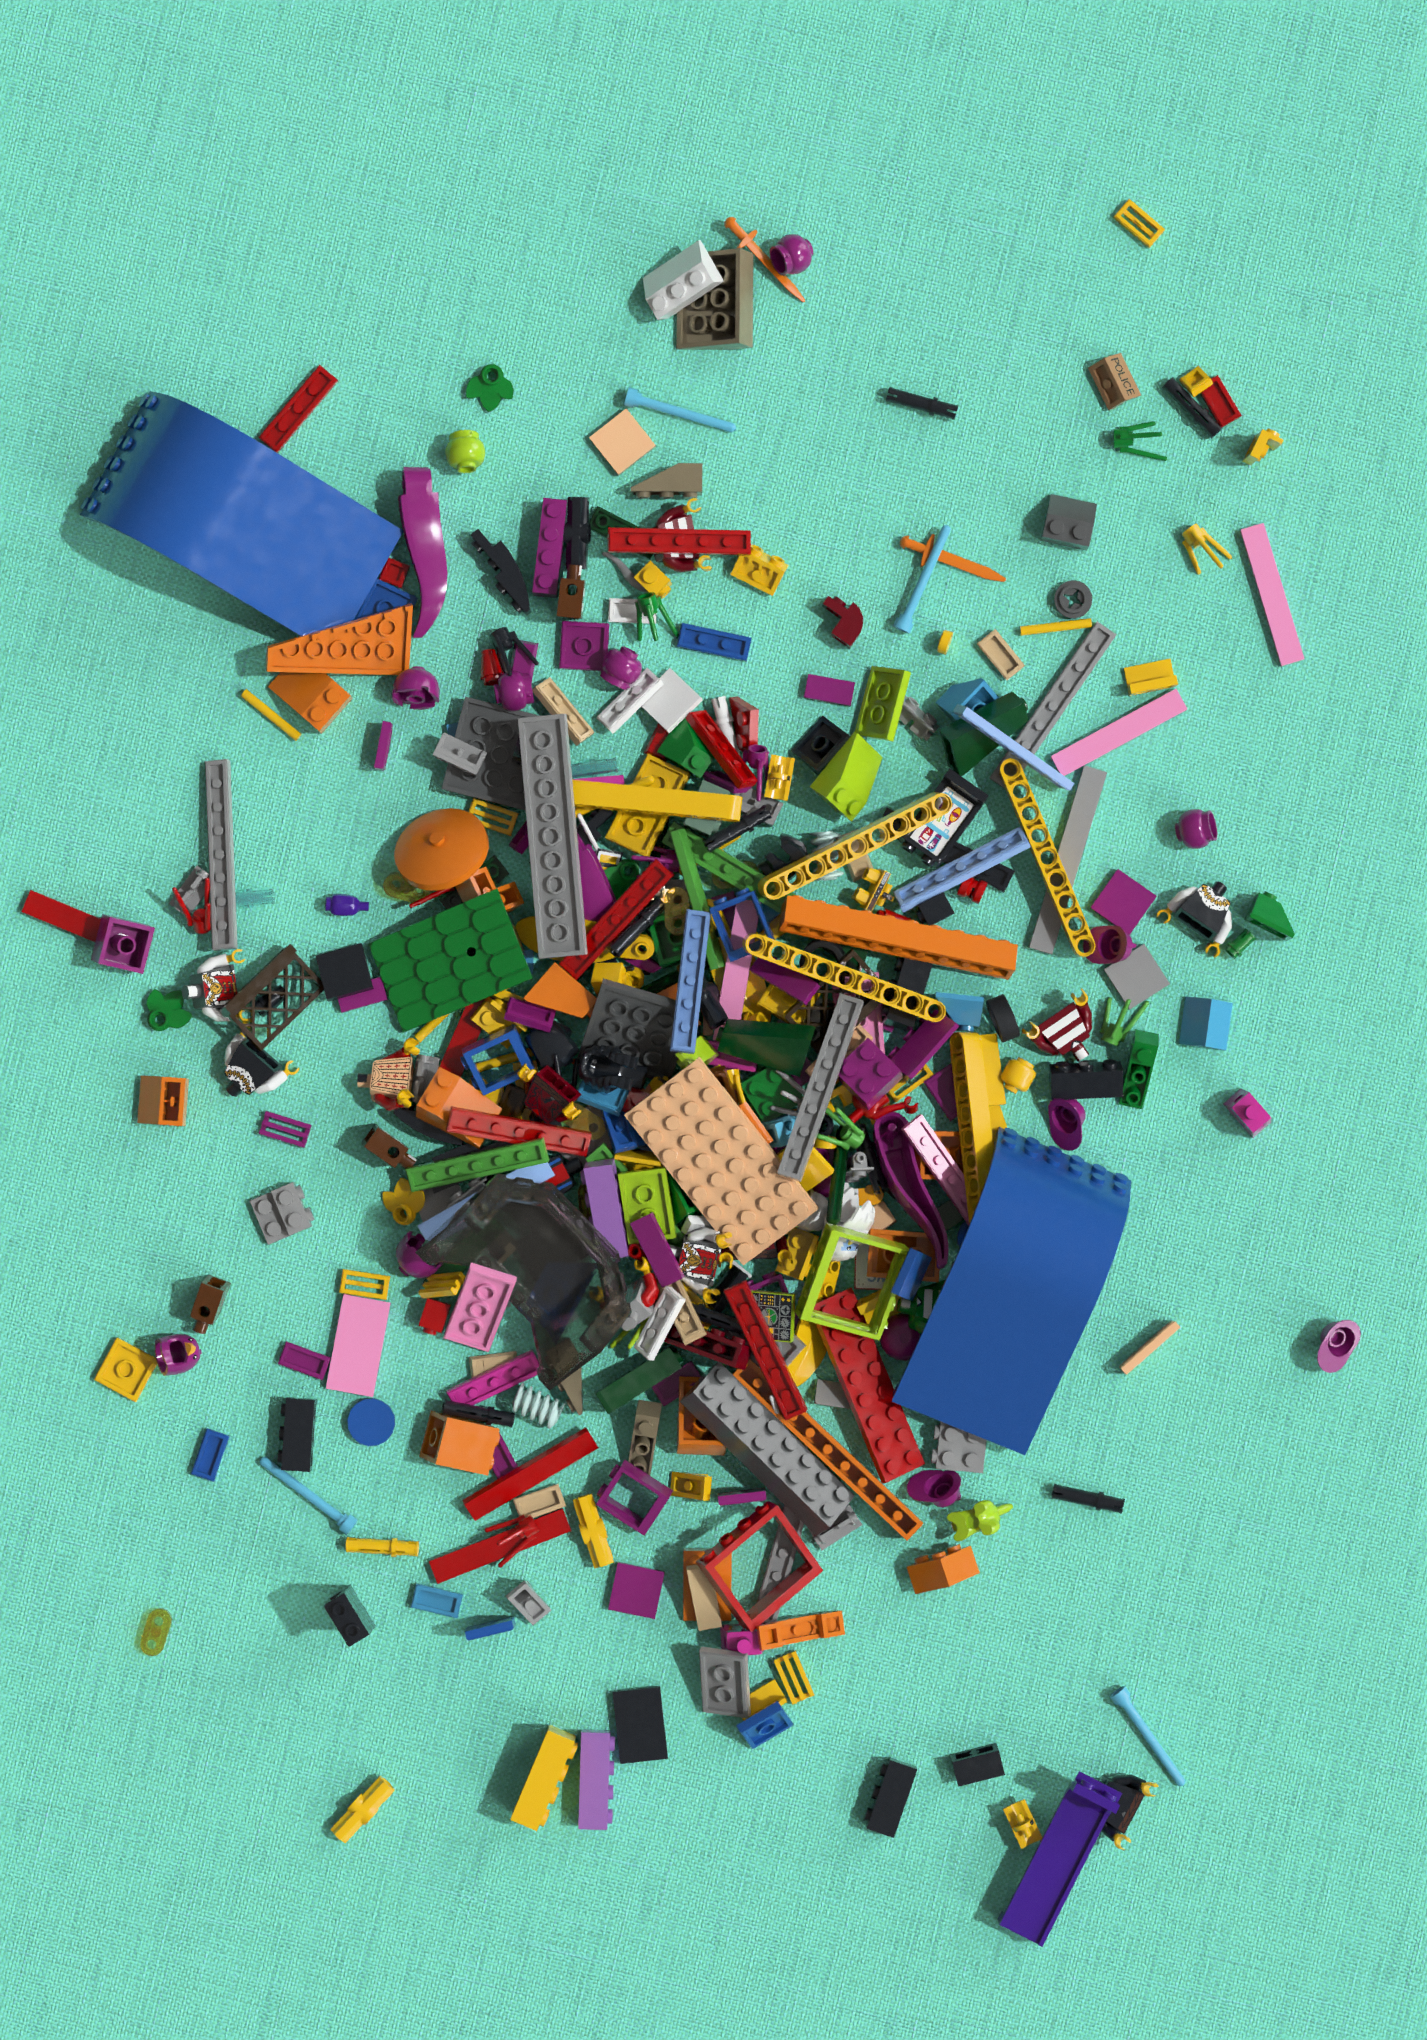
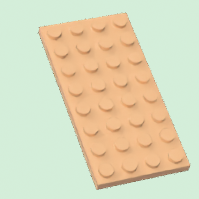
M700 1057L624 1114L714 1230L721 1232V1234L725 1232L732 1234V1237L725 1238V1241L732 1244L729 1248L742 1265L748 1263L819 1208L798 1181L777 1174L781 1159Z

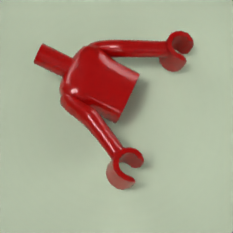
M852 1095L851 1100L856 1110L848 1118L853 1123L862 1116L877 1120L888 1113L904 1109L908 1114H914L918 1110V1103L909 1106L908 1104H910L912 1097L907 1096L904 1102L886 1106L890 1100L884 1095L872 1108L867 1110Z

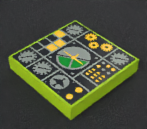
M751 1290L774 1340L793 1342L795 1294Z

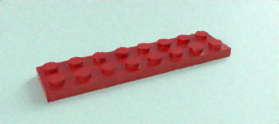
M852 1287L815 1304L814 1310L867 1324L864 1315L859 1313L857 1308L858 1301ZM816 1324L882 1484L924 1465L925 1462L901 1405L892 1402L894 1388L874 1339Z

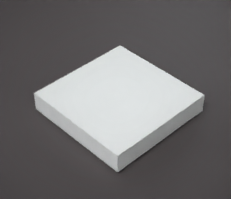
M671 668L659 678L664 684L641 706L668 733L703 701Z

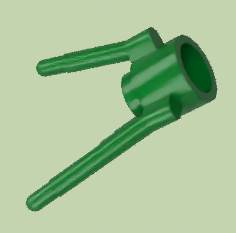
M1155 421L1114 429V448H1120V453H1131L1167 461L1166 456L1128 447L1133 446L1134 438L1162 436V432L1133 433L1134 430L1155 426Z
M654 592L639 595L635 602L637 611V640H642L643 613L644 616H648L654 641H658L653 618L658 608L670 630L678 638L679 633L665 610L661 597H656Z

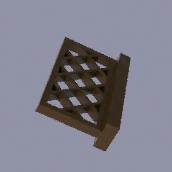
M291 944L284 947L219 1010L224 1018L228 1017L259 1052L324 991L322 981L295 953L297 950ZM292 961L300 967V976L288 975V965ZM273 979H283V992L271 991V981ZM288 979L300 980V993L288 992ZM304 980H312L318 989L314 993H304ZM258 994L267 995V1008L255 1007V997ZM271 995L283 996V1009L271 1008ZM288 996H300V1007L288 1009ZM241 1010L250 1011V1024L242 1023L236 1015ZM255 1011L267 1012V1024H255ZM271 1012H283V1023L281 1025H271ZM255 1028H267V1038L262 1043L255 1037Z
M850 949L837 962L846 966V963L853 957L857 961V971L861 972L863 968L867 972L865 974L878 978L853 949ZM843 971L840 973L841 984H845V976H849L848 972ZM820 980L817 981L820 988L816 993H823L822 1006H811V1000L806 1006H802L803 1004L797 1000L783 1014L790 1024L821 1026V1035L815 1041L811 1040L810 1043L811 1048L818 1055L827 1032L826 1026L830 1024V1022H826L827 1010H834L836 1007L827 1006L828 993H839V995L840 993H853L842 988L828 989V983ZM872 986L869 989H862L864 993L869 992ZM890 988L885 989L883 993L884 999L892 993ZM856 994L855 998L861 999L864 1002L856 1026L880 1002L863 996L860 997V995ZM798 1009H806L805 1022H795L791 1016ZM810 1009L822 1010L821 1022H810Z

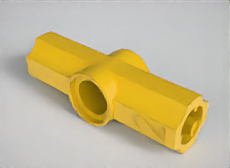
M586 1494L573 1499V1505L580 1522L579 1529L584 1544H587L594 1569L614 1563L607 1541L606 1528L602 1517L599 1516L593 1494Z
M379 1776L363 1794L361 1793L347 1808L348 1811L340 1817L330 1830L339 1840L346 1843L362 1825L368 1823L377 1813L381 1804L390 1797L395 1789L385 1778Z

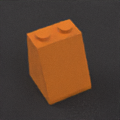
M554 962L523 999L529 1003L584 1020L587 1016L591 1017L597 998Z
M431 1410L419 1457L437 1465L488 1476L489 1470L492 1469L494 1464L493 1453L500 1440V1429L492 1425H485L484 1423L456 1416L443 1415L440 1412Z

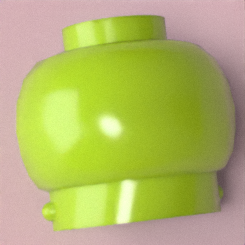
M459 430L449 435L445 455L448 464L457 469L459 473H472L484 462L485 448L483 442L479 439V433L473 430Z

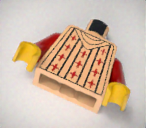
M414 1038L406 1039L401 1049L373 1062L372 1074L358 1073L357 1086L359 1088H370L372 1101L387 1111L400 1107L409 1108L411 1106L410 1099L414 1097L411 1093L414 1065L410 1056L411 1054L417 1056L420 1053V1049L415 1047L419 1042Z

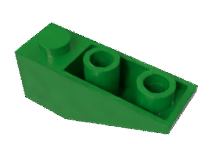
M1135 1029L1123 1081V1097H1120L1119 1100L1120 1105L1139 1109L1143 1108L1159 1047V1034Z

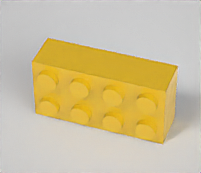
M549 1725L510 1820L535 1831L538 1830L539 1825L544 1827L550 1812L547 1806L549 1803L554 1804L559 1792V1787H556L557 1782H563L569 1765L565 1763L568 1758L573 1759L577 1750L576 1735Z

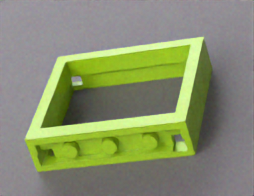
M826 1223L794 1312L802 1320L880 1341L884 1329L888 1327L887 1319L889 1313L894 1310L896 1304V1294L891 1293V1289L909 1248L902 1243ZM839 1237L895 1252L870 1324L814 1310Z

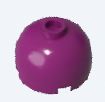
M411 667V669L400 673L395 679L392 688V700L397 705L403 707V703L411 704L410 709L424 710L435 707V702L439 703L440 687L438 681L433 674L423 667Z
M409 1231L400 1240L396 1248V1260L400 1265L399 1270L408 1277H429L444 1264V1259L442 1256L440 1259L438 1258L436 1253L439 1250L435 1245L429 1247L423 1235L418 1233L416 1236H413V1231Z
M899 1313L887 1319L888 1327L884 1329L880 1338L882 1349L887 1355L901 1361L910 1359L921 1335L909 1328V1314Z

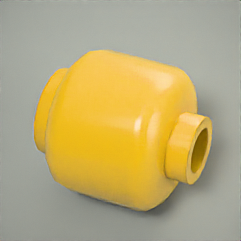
M1020 1057L1017 1060L1010 1059L1001 1074V1079L1005 1082L1004 1088L1015 1094L1018 1090L1026 1092L1036 1077V1072L1033 1070L1035 1066Z

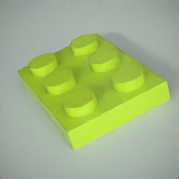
M871 666L855 732L864 738L894 741L911 672Z
M665 1166L619 1172L618 1180L628 1244L639 1243L630 1223L652 1212L665 1238H676Z

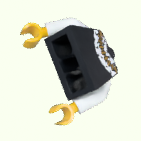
M1216 881L1212 887L1202 884L1199 888L1192 886L1179 891L1167 904L1168 907L1166 909L1158 911L1157 917L1160 913L1166 912L1168 919L1163 923L1165 924L1171 920L1172 912H1175L1173 917L1209 942L1214 940L1213 943H1208L1205 946V953L1207 954L1209 948L1214 946L1216 947V952L1213 957H1217L1220 954L1219 945L1224 943L1232 928V916L1229 910L1231 903L1223 896L1227 891V887L1223 883Z
M240 1032V1034L237 1033L225 1051L224 1063L227 1068L224 1074L231 1080L226 1087V1091L234 1097H237L241 1091L247 1095L253 1092L262 1094L273 1091L288 1079V1075H295L299 1068L295 1072H290L288 1065L293 1061H289L286 1063L284 1070H280L283 1067L264 1049L259 1052L247 1038L245 1039L244 1034Z

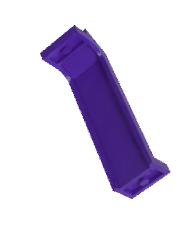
M1080 1771L1066 1789L1005 1912L1001 1911L997 1919L1000 1926L1043 1947L1111 1812L1117 1813L1120 1807L1118 1801L1122 1795L1121 1792Z

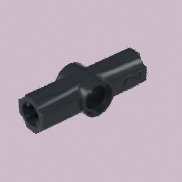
M568 497L567 522L564 526V541L567 543L566 569L568 564L580 565L582 569H587L588 544L591 541L589 497Z
M680 964L676 967L678 973H679ZM703 976L700 1011L712 1030L724 1025L728 1016L717 999V986L713 982H707L705 976Z

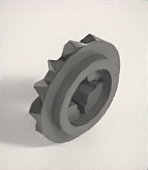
M1076 580L1063 583L1057 589L1054 597L1057 611L1064 617L1073 619L1084 616L1092 605L1090 589L1084 583ZM1077 590V600L1083 605L1075 603L1069 609V600L1064 595L1072 596Z

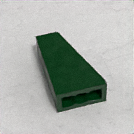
M1010 692L974 711L1009 737L1028 721L1026 712L1028 705L1022 697L1019 698L1014 692ZM962 718L939 729L947 764L960 776L965 775L999 746Z
M727 1019L725 1027H720L718 1030L716 1041L720 1043L717 1051L800 1077L815 1026Z
M669 1346L658 1353L654 1361L647 1360L598 1390L596 1396L606 1412L610 1414L681 1369L682 1365L680 1363L684 1360L677 1349L672 1351Z

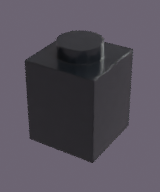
M944 892L918 905L919 911L916 912L920 923H926L929 926L954 914Z

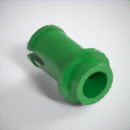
M1245 928L1234 941L1227 943L1225 950L1234 959L1241 957V953L1256 938Z

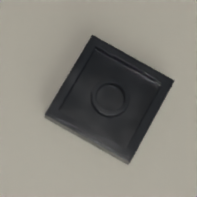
M362 943L316 955L328 1002L374 989Z

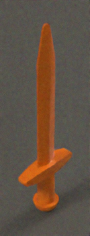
M728 217L724 222L725 228H729L741 241L736 248L742 249L747 246L790 293L800 301L805 302L804 297L786 275H780L775 270L771 259L752 240L758 231L754 230L747 234L735 221V217Z
M935 534L931 535L926 545L909 539L908 535L903 536L900 539V546L903 549L906 547L922 553L920 567H923L933 548ZM944 550L941 551L937 560L984 579L1006 581L1005 577L991 568Z

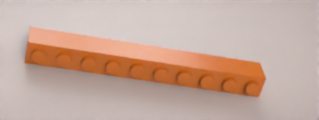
M787 895L781 906L778 930L781 932L1009 980L1016 969L1018 945L1010 943L1008 940H994L984 935L966 934L961 930L943 929L938 925L919 924L915 920L905 921L896 919L892 915H877L868 910L850 909L845 905L835 906L827 904L822 900H807L799 895Z
M750 1358L745 1370L737 1368L732 1373L774 1416L904 1539L908 1541L924 1524L918 1516L808 1412H804L786 1421L780 1409V1414H776L769 1399V1396L773 1394L761 1369Z

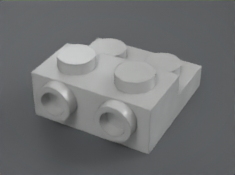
M295 1182L250 1200L268 1245L313 1226L311 1221L315 1219L310 1207L305 1208L302 1201L305 1198L304 1192L300 1185L296 1186Z
M941 1421L939 1425H935L934 1439L938 1440L937 1449H932L931 1463L935 1464V1468L983 1473L986 1439Z

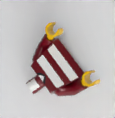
M691 498L687 505L681 504L667 510L656 520L655 527L653 528L694 529L692 515H687V512L698 513L701 510V507L696 510L691 508V503L698 499ZM654 554L656 562H661L665 567L678 573L697 571L698 568L706 572L712 569L711 566H702L703 561L712 560L708 555L700 557L699 554Z
M1081 989L1082 995L1076 998L1074 993H1071L1074 1002L1038 1026L1033 1022H1029L1032 1025V1029L1029 1032L1022 1029V1033L1029 1037L1041 1051L1053 1056L1058 1054L1063 1056L1070 1051L1077 1062L1081 1061L1089 1055L1082 1042L1090 1037L1089 1033L1092 1030V1013L1087 1002V994L1083 989Z

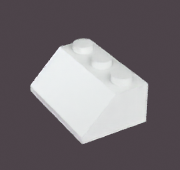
M698 240L643 277L645 299L657 320L670 318L724 282L701 240Z

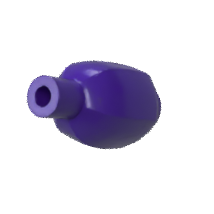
M336 893L331 897H326L325 911H330L335 916H353L359 911H369V902L359 901L353 895Z

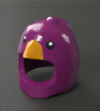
M186 1334L168 1335L155 1341L156 1361L163 1376L177 1375L191 1370L199 1361L200 1354H202L196 1339Z

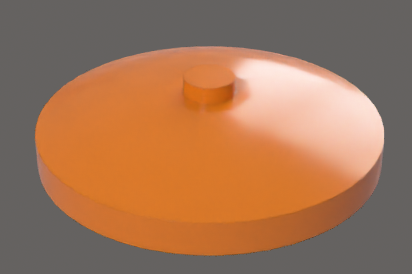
M454 808L439 809L422 815L406 827L396 843L394 859L401 876L410 885L422 890H444L463 883L478 871L486 859L489 839L482 822L472 813Z

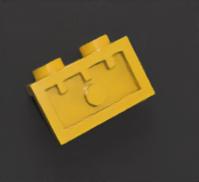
M1262 429L1254 436L1242 462L1251 466L1256 461L1259 462L1261 458H1264L1268 449H1277L1283 442V439L1279 438L1280 434L1271 429L1266 431Z
M751 544L750 556L739 555L730 575L773 596L789 565L784 563L785 561L775 555L770 556L764 553L763 549L759 546Z
M490 997L486 998L470 1017L474 1023L489 1035L512 1024L515 1025L519 1034L522 1030L526 1032L528 1029L525 1025L504 1019L507 1005L497 997L494 1000ZM509 1039L500 1043L507 1049L511 1045Z
M796 1227L790 1230L787 1243L792 1254L793 1263L790 1264V1260L785 1258L782 1260V1266L779 1263L777 1264L775 1271L803 1281V1278L808 1275L812 1254L815 1255L819 1236Z

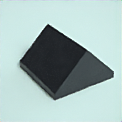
M822 716L791 751L814 773L819 775L849 740L850 736Z

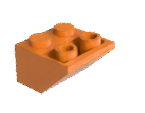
M141 1075L137 1123L186 1126L189 1079Z

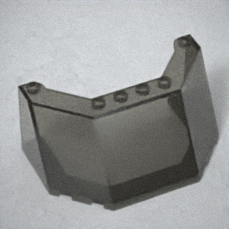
M496 1174L428 1237L415 1252L426 1264L432 1266L441 1262L469 1267L472 1262L517 1277L509 1301L531 1323L539 1361L537 1376L549 1390H552L601 1353L632 1313L630 1303H626L624 1293L627 1291L624 1274L619 1271L618 1262L621 1261L619 1252L553 1183L543 1182L539 1184L534 1183L532 1179L520 1177L510 1179L506 1178V1175Z

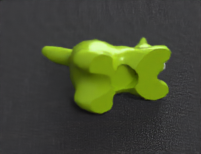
M982 1500L977 1502L970 1510L949 1513L947 1519L951 1522L952 1530L956 1532L954 1540L957 1542L963 1541L977 1532H982L983 1535L996 1533L1000 1529V1516L1008 1513L1013 1508V1505L1003 1504L996 1507L990 1500Z

